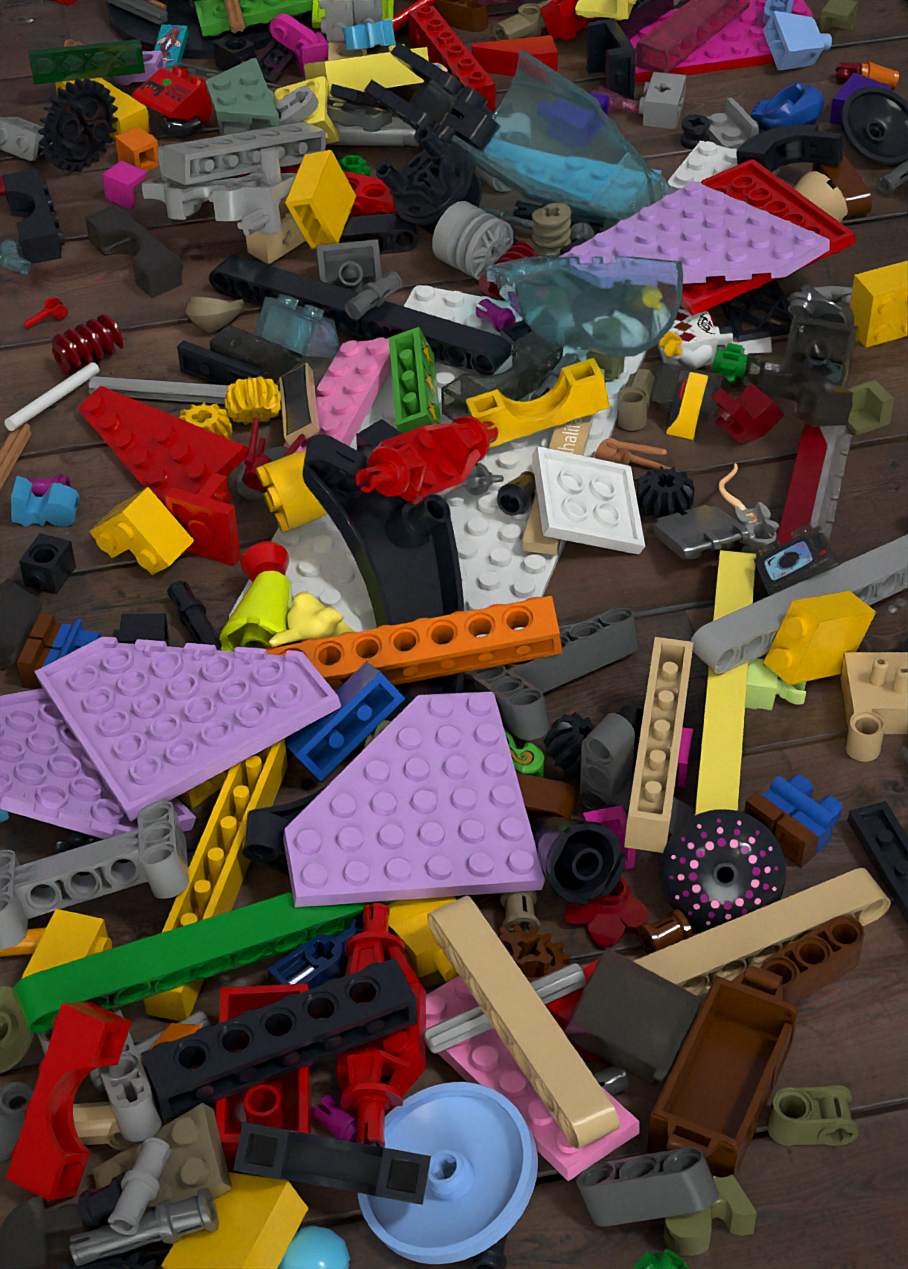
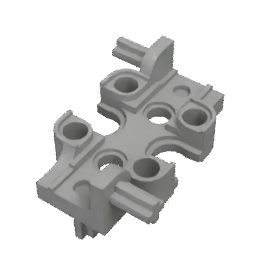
M163 146L157 147L161 175L142 183L144 199H158L166 204L168 218L185 220L186 216H191L198 212L201 204L209 200V202L214 204L216 221L242 220L238 222L237 226L238 229H243L244 235H250L256 231L277 234L282 231L279 203H281L282 198L288 196L297 173L280 172L278 149L274 147L261 149L262 168H258V172L251 173L248 176L240 178L231 176L184 185L163 176Z

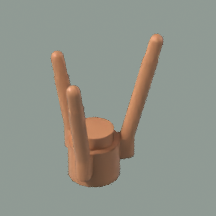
M611 437L600 443L595 454L596 459L624 465L633 462L656 471L660 465L664 469H671L662 464L632 455L629 452L636 451L664 456L667 454L666 449L622 442Z

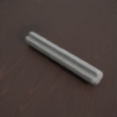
M572 963L529 982L544 1005L586 985L585 975L577 963ZM478 1005L426 1028L424 1040L429 1050L437 1054L490 1030L493 1026Z

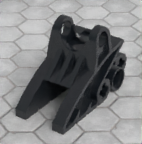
M397 43L391 51L392 56L423 79L424 82L409 102L372 79L364 91L417 131L422 126L430 127L443 142L460 147L468 156L471 155L475 148L483 152L500 129V125L495 121L498 116L485 106L488 102L487 99L472 87H465L451 74L443 71L402 44Z

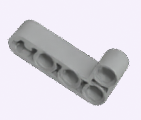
M119 1007L109 1010L123 1017ZM53 1029L38 1033L44 1055H46ZM128 1032L118 1065L103 1066L97 1069L121 1135L128 1141L140 1142L146 1138L153 1137L159 1131L162 1124L149 1080L131 1035Z

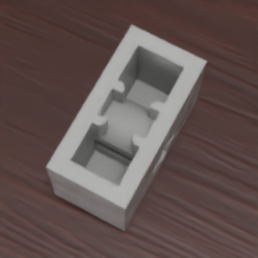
M653 72L650 83H645L644 97H641L639 104V114H643V126L667 129L677 128L685 101L686 75Z

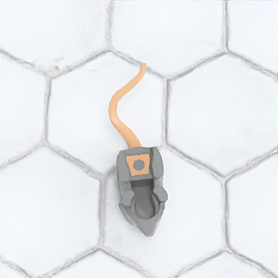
M735 463L733 470L719 482V491L722 497L735 508L733 518L749 531L750 539L749 541L742 542L744 546L741 552L755 553L756 558L768 556L774 552L778 536L776 530L779 528L777 522L769 519L771 512L763 503L758 502L755 508L747 509L740 500L725 490L724 485L737 473L738 466Z

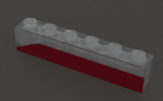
M813 414L806 415L774 552L796 540L807 537L809 541L806 538L804 541L810 548L813 561L784 577L806 580L816 575L817 568L824 569L827 553L822 556L819 555L820 551L817 550L812 537L819 534V539L822 540L821 544L829 545L833 524H828L827 521L834 522L837 501L832 500V498L839 499L842 478H837V476H844L847 456H842V454L848 455L852 436L851 434H845L847 420ZM787 553L783 565L793 563V560H797V556ZM790 555L791 560H788V562H786V560L788 559L787 556Z

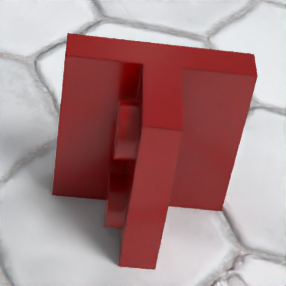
M213 473L197 494L171 487L165 495L166 507L194 539V542L185 551L235 566L240 560L241 554L235 506L230 505L231 494L228 492L227 476Z

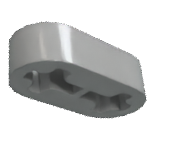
M299 87L275 103L280 118V126L299 123L317 109L318 98L309 87Z

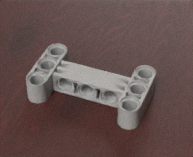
M158 801L144 807L138 814V829L24 865L19 864L14 851L0 850V950L11 948L26 937L29 918L55 911V909H62L145 882H149L154 897L158 899L172 898L183 892L189 884L186 838L173 804L169 801ZM120 859L130 860L128 863H117L116 861ZM78 872H88V873H90V874H89V875H85V876H81V875H77L76 873H78ZM45 884L49 885L50 887L40 888L37 887V885Z

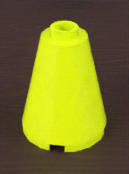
M265 571L255 578L221 631L219 639L222 644L221 651L234 652L236 647L265 649L270 647L269 640L276 633L289 629L287 615L292 608L291 582L286 576L277 571ZM293 642V643L284 644V645H280V647H281V646H286V645L294 644V642Z

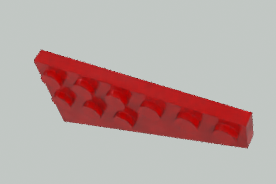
M101 385L77 408L144 488L149 487L165 507V495L171 487L197 494L213 473L228 476L247 456L248 448L240 443Z

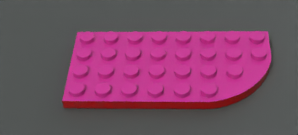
M766 0L711 2L708 5H689L681 9L669 10L628 38L636 50L635 83L651 81L653 72L688 76L774 63L763 33L766 25L763 22ZM794 0L792 14L813 18V14L804 0Z

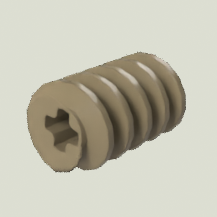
M550 203L543 208L537 209L532 215V230L534 232L532 235V249L539 257L542 267L546 270L550 266H555L560 271V248L571 244V209L564 203Z

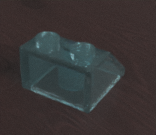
M280 294L279 298L265 297L254 334L304 356L335 358L340 349L335 322L323 316L324 310L311 305H305V308L297 305L298 299L285 294Z

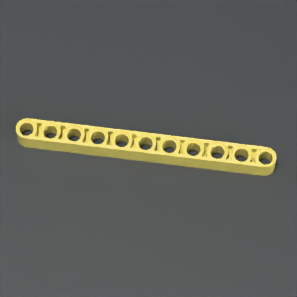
M720 550L713 621L753 604L755 553ZM748 662L722 674L716 673L710 667L708 668L695 815L715 809L738 811Z

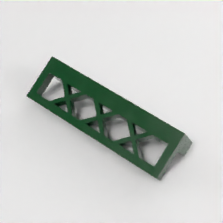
M140 39L29 50L34 84L73 81L76 78L83 80L84 78L93 79L145 73Z

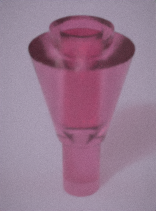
M598 85L597 90L592 89L591 93L609 96L608 112L626 110L639 113V101L625 99L623 96L601 85Z

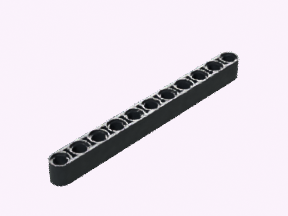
M228 256L209 274V281L212 287L223 295L239 300L243 299L245 302L286 315L291 313L288 311V308H291L296 318H299L298 310L296 309L298 308L329 321L334 330L369 341L381 337L389 339V337L419 327L434 353L435 362L479 376H493L512 354L508 341L499 335L385 301L380 307L375 306L360 319H352L346 313L345 303L357 296L359 292L241 256Z

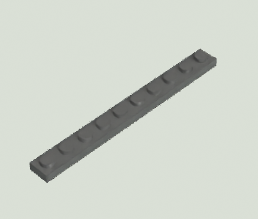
M181 62L164 67L173 69L174 65L188 69L190 76L196 75L207 80L223 73ZM266 82L268 89L273 93L278 88L285 87ZM328 97L327 115L331 121L341 122L342 126L363 127L364 131L377 132L381 130V127L392 123V111Z

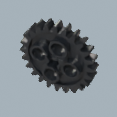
M76 78L74 84L66 82L65 91L61 88L57 89V99L50 97L51 108L44 107L47 117L40 119V122L45 124L44 128L38 130V133L44 136L39 141V144L45 147L42 150V154L48 157L47 161L61 170H67L73 173L74 169L82 172L83 165L90 167L92 159L99 162L98 153L101 151L106 154L105 144L113 142L109 135L117 131L112 127V124L118 121V118L113 116L118 110V107L112 105L115 97L109 95L111 91L105 88L104 85L88 78H84L83 81Z

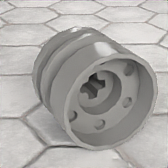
M466 201L456 202L439 219L432 238V250L436 258L456 269L459 268L460 271L479 280L481 274L486 272L495 261L500 259L512 247L513 230L509 223L490 213H486Z

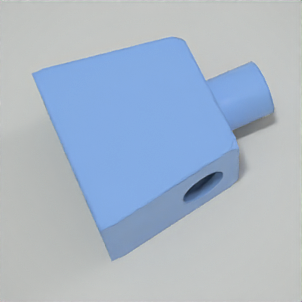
M774 11L763 29L778 70L812 66L822 51L829 50L832 45L831 35L820 33L815 20L808 16Z

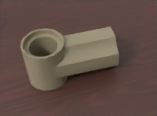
M638 368L637 372L630 374L625 388L618 392L617 423L619 427L625 430H640L647 424V411L658 385V379L651 374L650 370Z

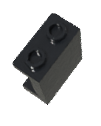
M614 18L589 22L587 27L586 70L589 74L605 73L604 95L609 96V105L633 101L635 91L636 50Z

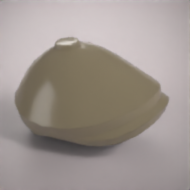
M192 296L187 302L185 312L198 327L206 330L207 333H215L216 330L225 327L240 314L245 302L243 299L229 301L211 297Z

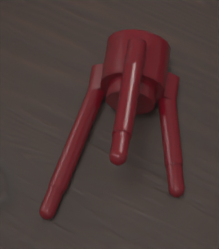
M254 417L248 452L244 461L246 468L242 481L249 488L260 491L265 490L267 486H262L256 468L272 462V459L263 454L266 443L265 438H260L257 445L260 419ZM300 434L282 457L295 453L304 441L305 435Z

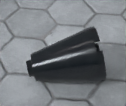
M543 816L534 821L530 826L542 871L551 888L568 902L582 905L592 903L589 900L600 895L605 897L621 879L625 866V855L621 852L619 843L621 841L618 835L605 825L591 821Z

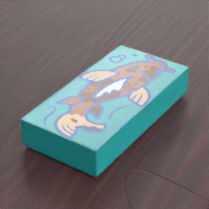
M161 25L154 51H162L166 67L181 62L189 35L187 26Z

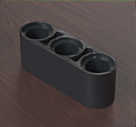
M397 213L348 217L338 243L378 240L380 255L411 251L417 246L418 235L416 225L406 222Z

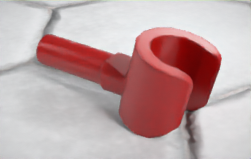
M49 297L44 303V309L23 323L28 329L49 316L56 320H62L68 315V309L63 306V303L58 298Z

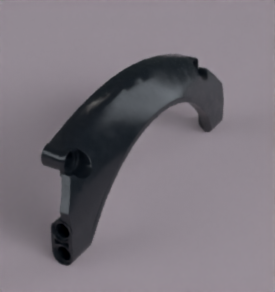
M319 434L310 437L307 441L302 476L304 483L323 506L351 551L367 588L374 611L376 627L382 625L393 626L413 622L419 618L430 619L450 615L456 611H464L462 577L451 521V510L445 499L433 493L427 495L414 505L399 495L387 497L380 494L376 489L365 493L360 488L368 483L357 486L356 474L361 469L367 468L368 458L363 453L331 436ZM444 641L439 644H446L450 641ZM407 648V649H404V650H402V651H408V650H411L412 648ZM464 672L393 685L405 699L384 720L393 721L418 695L462 693ZM366 738L362 741L358 751L347 766L364 750ZM327 786L312 795L288 804L250 810L247 813L242 854L251 861L289 876L283 841L284 830Z

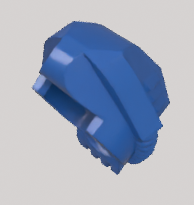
M794 82L777 92L770 100H759L757 105L754 106L750 117L758 123L759 128L765 131L792 125H815L822 113L825 102L822 92L811 85L803 86L800 82Z

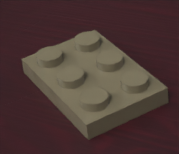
M201 1103L160 1128L153 1136L165 1141L170 1146L169 1149L172 1152L158 1179L160 1189L156 1198L148 1202L143 1215L155 1211L156 1205H159L161 1201L170 1200L171 1203L191 1198L197 1196L198 1190L203 1188L210 1190L213 1199L232 1189L213 1108ZM143 1141L135 1143L93 1169L97 1190L110 1184L113 1177L133 1169L142 1149Z

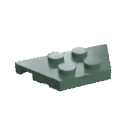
M252 58L205 81L206 91L217 121L240 122L253 125L255 118L270 120V126H280L279 114L256 58Z

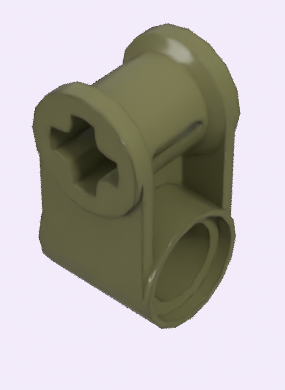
M842 1085L782 1088L775 1094L767 1121L769 1136L775 1142L784 1146L820 1144L841 1146L853 1142L859 1136V1129L851 1117L849 1107L852 1102L851 1091ZM784 1114L792 1115V1116L796 1117V1119L789 1118V1117L785 1116Z

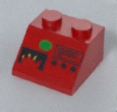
M175 65L173 69L160 68L135 90L132 96L137 101L169 118L189 120L198 115L201 121L209 122L213 109L206 91L205 81L207 79L196 75L190 76L188 69Z

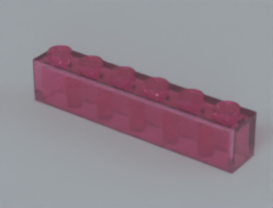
M690 0L637 42L635 47L637 55L636 67L650 72L669 73L749 8L750 0Z

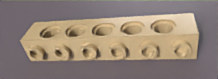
M655 637L628 812L624 847L663 853L667 844L694 642Z

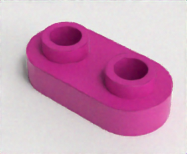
M279 14L270 22L269 29L272 36L300 57L301 46L320 43L318 36L312 30L287 14Z

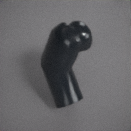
M198 115L184 123L175 121L174 118L164 116L160 121L161 130L165 135L179 139H185L204 127Z

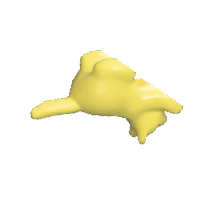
M303 591L295 595L292 608L287 615L289 629L276 633L269 640V645L276 647L296 641L302 642L307 639L318 640L334 637L344 632L355 633V631L342 621L344 617L331 606L325 607L312 594Z

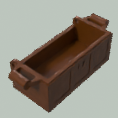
M750 964L746 971L740 973L732 981L715 976L650 1115L647 1152L652 1154L687 1147L699 1148L705 1156L713 1177L722 1178L733 1174L736 1179L794 1041L799 1008L797 1005L783 1000L781 986L783 976ZM746 981L776 993L771 995L742 983Z

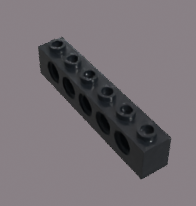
M396 958L382 963L370 964L363 970L345 977L330 979L321 986L305 992L287 995L280 1001L257 1010H247L238 1017L217 1025L204 1026L195 1033L172 1042L159 1043L152 1049L141 1053L143 1066L162 1119L167 1121L185 1114L201 1103L206 1105L416 1025L418 1024L417 1000ZM323 1017L327 1018V1019H323V1020H317L318 1018H323ZM285 1033L282 1036H274L276 1034ZM243 1049L240 1052H232L234 1050ZM197 1065L200 1066V1067L195 1068V1069H188V1068H190V1067H192V1066H197Z

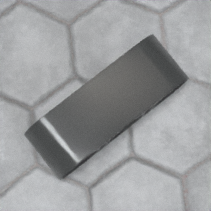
M695 1147L599 1162L581 1172L576 1178V1184L591 1220L597 1226H612L694 1213L710 1207L719 1197L718 1189L701 1149Z

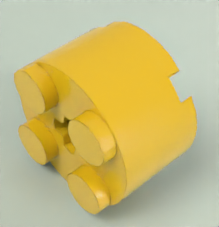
M304 451L295 452L256 468L262 486L268 487L267 492L263 493L269 511L271 513L274 511L278 512L274 515L281 533L327 515L323 506L304 483L302 476L305 458Z

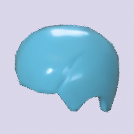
M318 1226L302 1227L295 1233L278 1269H349L348 1262L350 1261V1256L345 1240L332 1230Z

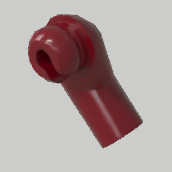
M860 62L840 63L836 68V79L840 82H846L853 73L857 72Z

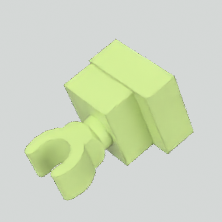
M755 658L748 662L745 708L772 710L776 694H779L781 698L786 699L790 703L804 704L806 682L788 685L784 680L778 679V675L771 669L763 666L764 659Z

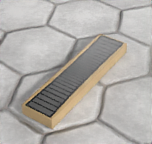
M308 363L279 377L284 438L289 446L300 434H304V440L320 431L314 376Z

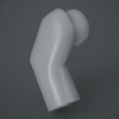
M814 287L816 291L832 302L843 301L850 306L852 287Z

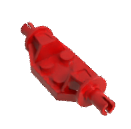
M461 416L452 423L422 426L382 441L368 458L367 468L357 472L356 484L359 486L367 482V485L360 488L361 491L367 493L376 489L380 494L387 497L399 495L414 505L429 494L444 495L457 489L466 480L474 465L485 458L489 452L490 443L498 438V429L495 427L487 430V428L494 425L491 421L481 423L474 417Z
M373 903V914H371V906L369 904L363 907V932L347 940L345 954L349 960L345 976L361 971L370 964L382 963L396 958L416 996L418 1024L338 1054L337 1079L342 1091L340 1095L342 1109L354 1116L357 1115V1139L355 1142L374 1145V1142H376V1146L385 1147V1116L393 1108L403 1105L404 1095L426 1069V1042L424 1040V1031L426 1029V990L405 957L404 942L399 937L388 933L389 907L381 903ZM392 1075L388 1085L380 1083L381 1077Z

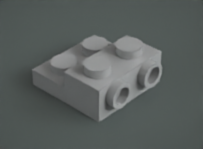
M319 0L320 9H325V16L321 18V33L327 34V42H345L344 32H342L344 27L369 22L372 24L383 20L382 0Z

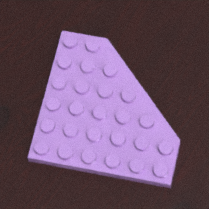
M693 181L687 183L683 188L674 193L664 196L649 207L641 209L640 212L621 220L610 229L596 234L595 237L585 243L573 247L569 252L559 257L561 269L602 289L615 288V282L634 281V287L661 285L662 279L679 278L680 284L706 282V277L725 276V281L752 279V274L771 273L772 278H782L828 252L830 247L829 239L816 234L814 231L804 229L788 220L781 219L767 211L746 204L744 201L737 200L700 182Z
M100 637L35 671L39 683L130 822L138 818L139 812L147 805L158 801H169L341 707L338 695L302 651L287 650L286 655L267 654L266 649L236 647L233 652L220 651L216 649L215 645L186 643L184 648L167 647L165 641L137 639L135 644L118 643L115 637Z
M43 688L0 696V809L102 839L138 829V818L130 822ZM177 797L169 800L173 804L183 832L192 830L196 817Z
M493 692L418 695L284 830L283 841L295 907L542 890L545 881Z

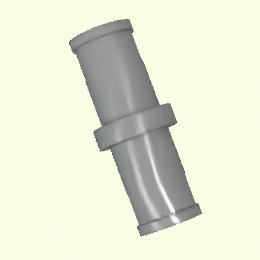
M154 1137L144 1139L141 1146L142 1149L133 1169L127 1171L122 1179L121 1188L123 1191L113 1213L110 1214L108 1223H111L110 1227L116 1232L125 1235L135 1234L148 1202L156 1198L160 1189L158 1179L172 1152L169 1149L170 1146L161 1139Z

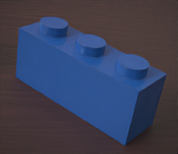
M365 662L335 692L340 700V708L294 732L285 741V745L320 781L405 699L389 680L368 662Z

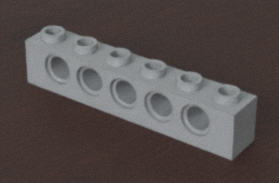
M299 122L163 146V176L188 185L257 172L258 168H262L260 150L271 147L278 149L280 167L300 164L305 154L325 151L326 130L306 122Z

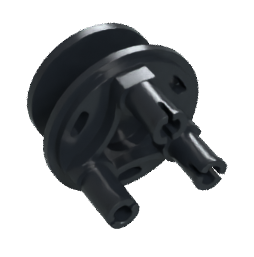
M422 126L415 132L414 139L425 150L416 154L400 173L389 161H383L376 168V176L390 189L397 214L406 222L420 225L426 232L434 234L435 227L441 216L456 202L466 201L479 207L482 198V185L479 178L473 173L472 162L463 149L443 142L430 127Z

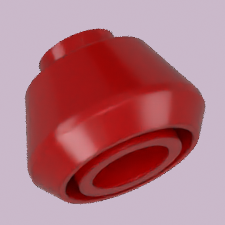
M262 541L253 544L243 553L240 564L242 571L253 582L260 573L265 571H277L285 576L290 558L288 551L282 545L271 541Z

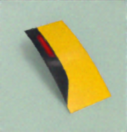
M681 370L670 412L667 435L694 440L699 411L708 380L707 375Z

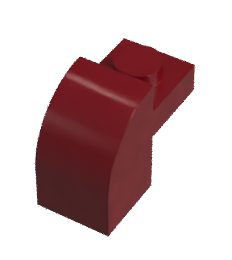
M752 383L736 400L721 388L711 397L719 406L716 413L720 417L715 423L742 444H748L763 437L784 416L775 402Z

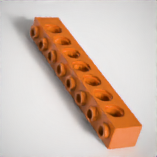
M552 596L531 597L525 601L510 604H493L478 610L456 611L446 616L430 619L419 618L413 622L393 626L382 625L376 629L361 632H344L334 637L318 640L307 639L297 644L265 648L267 654L286 655L287 650L302 651L334 692L365 662L370 663L379 670L392 685H399L563 654ZM518 627H524V628L521 629V630H514L515 628H518ZM481 634H487L486 636H483V637H477L478 635H481ZM444 641H450L446 644H439ZM407 648H412L411 650H408V651H402V650L407 649Z

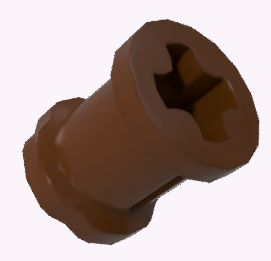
M679 909L668 912V917L651 925L643 923L637 927L639 941L647 955L693 936L687 918Z

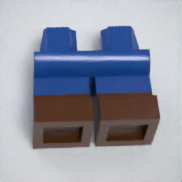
M40 612L29 635L30 638L27 639L17 660L22 687L30 689L43 688L37 679L35 671L101 637V633L85 631L82 619H76L70 625L56 622L54 614Z
M797 774L787 781L778 775L768 791L762 795L756 792L746 799L744 813L763 823L777 839L783 855L802 868L831 841L833 826L841 817L842 804L832 796H825L818 803L810 798L813 786L801 774Z

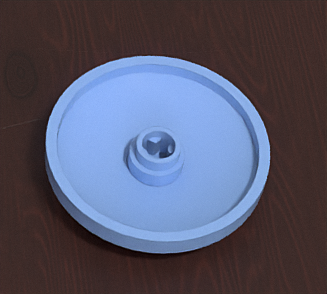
M450 1082L431 1086L405 1099L402 1106L393 1108L385 1116L384 1128L385 1148L431 1156L423 1205L358 1193L359 1204L368 1225L380 1240L395 1253L409 1260L426 1264H446L465 1260L497 1243L516 1224L527 1207L534 1190L538 1171V1155L534 1136L529 1125L513 1103L489 1087L468 1082Z

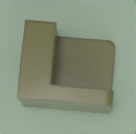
M829 0L821 13L819 32L826 34L831 26L852 31L856 22L858 2L853 0Z
M876 380L846 389L841 393L838 418L855 435H861L890 424L894 398Z

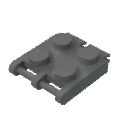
M702 505L685 510V515L674 513L657 518L653 524L655 537L683 560L700 557L702 550H725L733 547L734 541L738 540L742 543L750 539L748 529L718 506L709 507L708 505Z

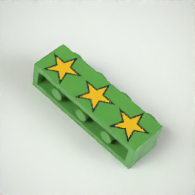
M417 327L389 337L396 427L403 434L422 426L441 424L434 353L423 333Z

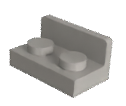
M732 97L726 99L724 113H715L707 117L710 120V129L707 132L709 140L722 147L738 149L745 141L759 134L756 121Z
M0 117V150L29 161H36L38 148H45L39 144V141L44 136L38 133V130L44 127L19 117Z

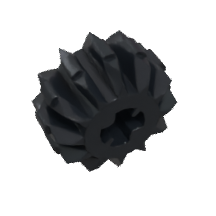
M660 465L657 471L647 469L646 475L640 476L637 483L636 498L638 507L642 508L644 516L654 515L655 519L674 513L684 515V511L691 509L693 506L695 487L693 480L688 478L687 472H676L675 466L671 469H664Z
M576 712L572 715L564 714L551 725V729L543 740L548 748L545 754L553 758L555 761L554 767L559 766L563 769L566 776L572 774L579 781L581 779L582 742L595 728L589 717L583 719Z

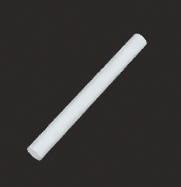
M91 362L7 418L4 422L6 428L14 431L88 381L91 377L97 375L100 371L98 365Z

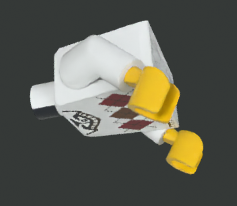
M661 285L648 286L644 291L646 306L649 308L657 306L654 336L667 373L686 369L696 370L704 365L713 364L717 345L732 343L733 334L731 326H713L709 312L705 311L692 316L687 310L678 308L667 298L663 299L666 292Z

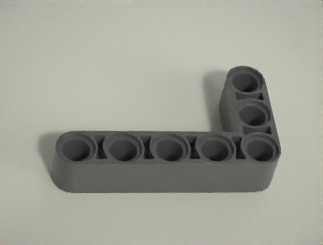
M612 609L560 631L563 654L474 670L472 678L475 691L493 692L495 694L503 727L518 738L532 740L546 735L550 730V723L543 696L544 692L637 651L639 640L634 614L631 609Z
M616 713L605 715L582 742L580 800L588 812L622 805L628 819L634 779L632 772L635 732L629 721ZM674 797L667 842L673 832L683 822L695 815V808ZM721 867L717 872V878L722 882L729 881L733 876L730 867Z

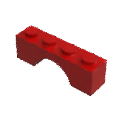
M91 1002L62 1003L60 1011L53 1022V1033L46 1055L39 1065V1077L32 1099L25 1109V1121L18 1142L11 1153V1164L6 1177L7 1180L47 1201L76 1196L90 1152L80 1140L74 1125L73 1105L75 1095L81 1082L93 1070L103 1066L118 1065L132 1021Z

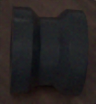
M695 114L683 118L681 127L684 132L681 134L680 139L682 146L693 150L700 141L709 142L707 132L710 129V120L707 117Z

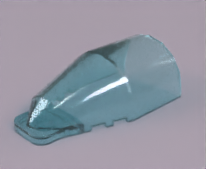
M523 49L518 55L517 70L511 86L501 105L492 116V119L500 125V129L485 150L482 152L455 135L451 139V144L463 149L474 165L526 200L545 205L564 203L570 207L572 212L618 223L670 194L669 182L649 167L631 142L623 137L617 129L616 123L612 119L610 120L601 109V104L594 96Z
M533 256L485 267L486 281L496 282L500 295L540 339L559 348L610 357L636 356L656 346L673 326L682 303V261L617 256L615 257V263H603V256H595L591 258L592 263H580L579 257Z

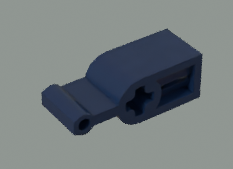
M363 917L354 919L351 926L336 937L318 935L311 938L268 968L269 985L308 983L310 990L321 986L330 979L344 977V966L348 964L349 960L345 954V946L347 940L352 936L363 932Z

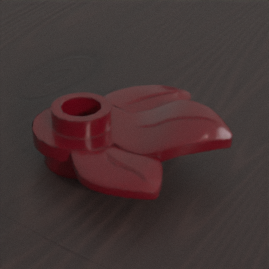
M621 877L614 889L605 897L600 895L589 900L592 903L584 905L569 902L565 910V922L573 925H588V933L592 941L599 947L608 948L619 943L626 928L637 930L640 924L648 923V910L643 902L631 896L632 893L629 885Z

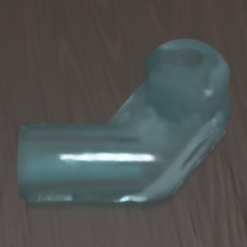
M12 239L3 241L0 245L1 264L21 274H27L30 271L31 262L19 257L20 253L17 252V249H21L20 244Z

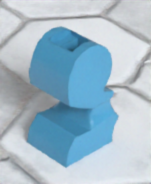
M392 19L342 28L346 46H344L345 50L373 48L375 45H395Z
M17 476L11 495L12 522L27 527L33 523L44 526L45 522L48 521L54 526L67 527L75 522L80 496L76 490L69 486L52 483L42 497H37L32 492V483L26 478Z

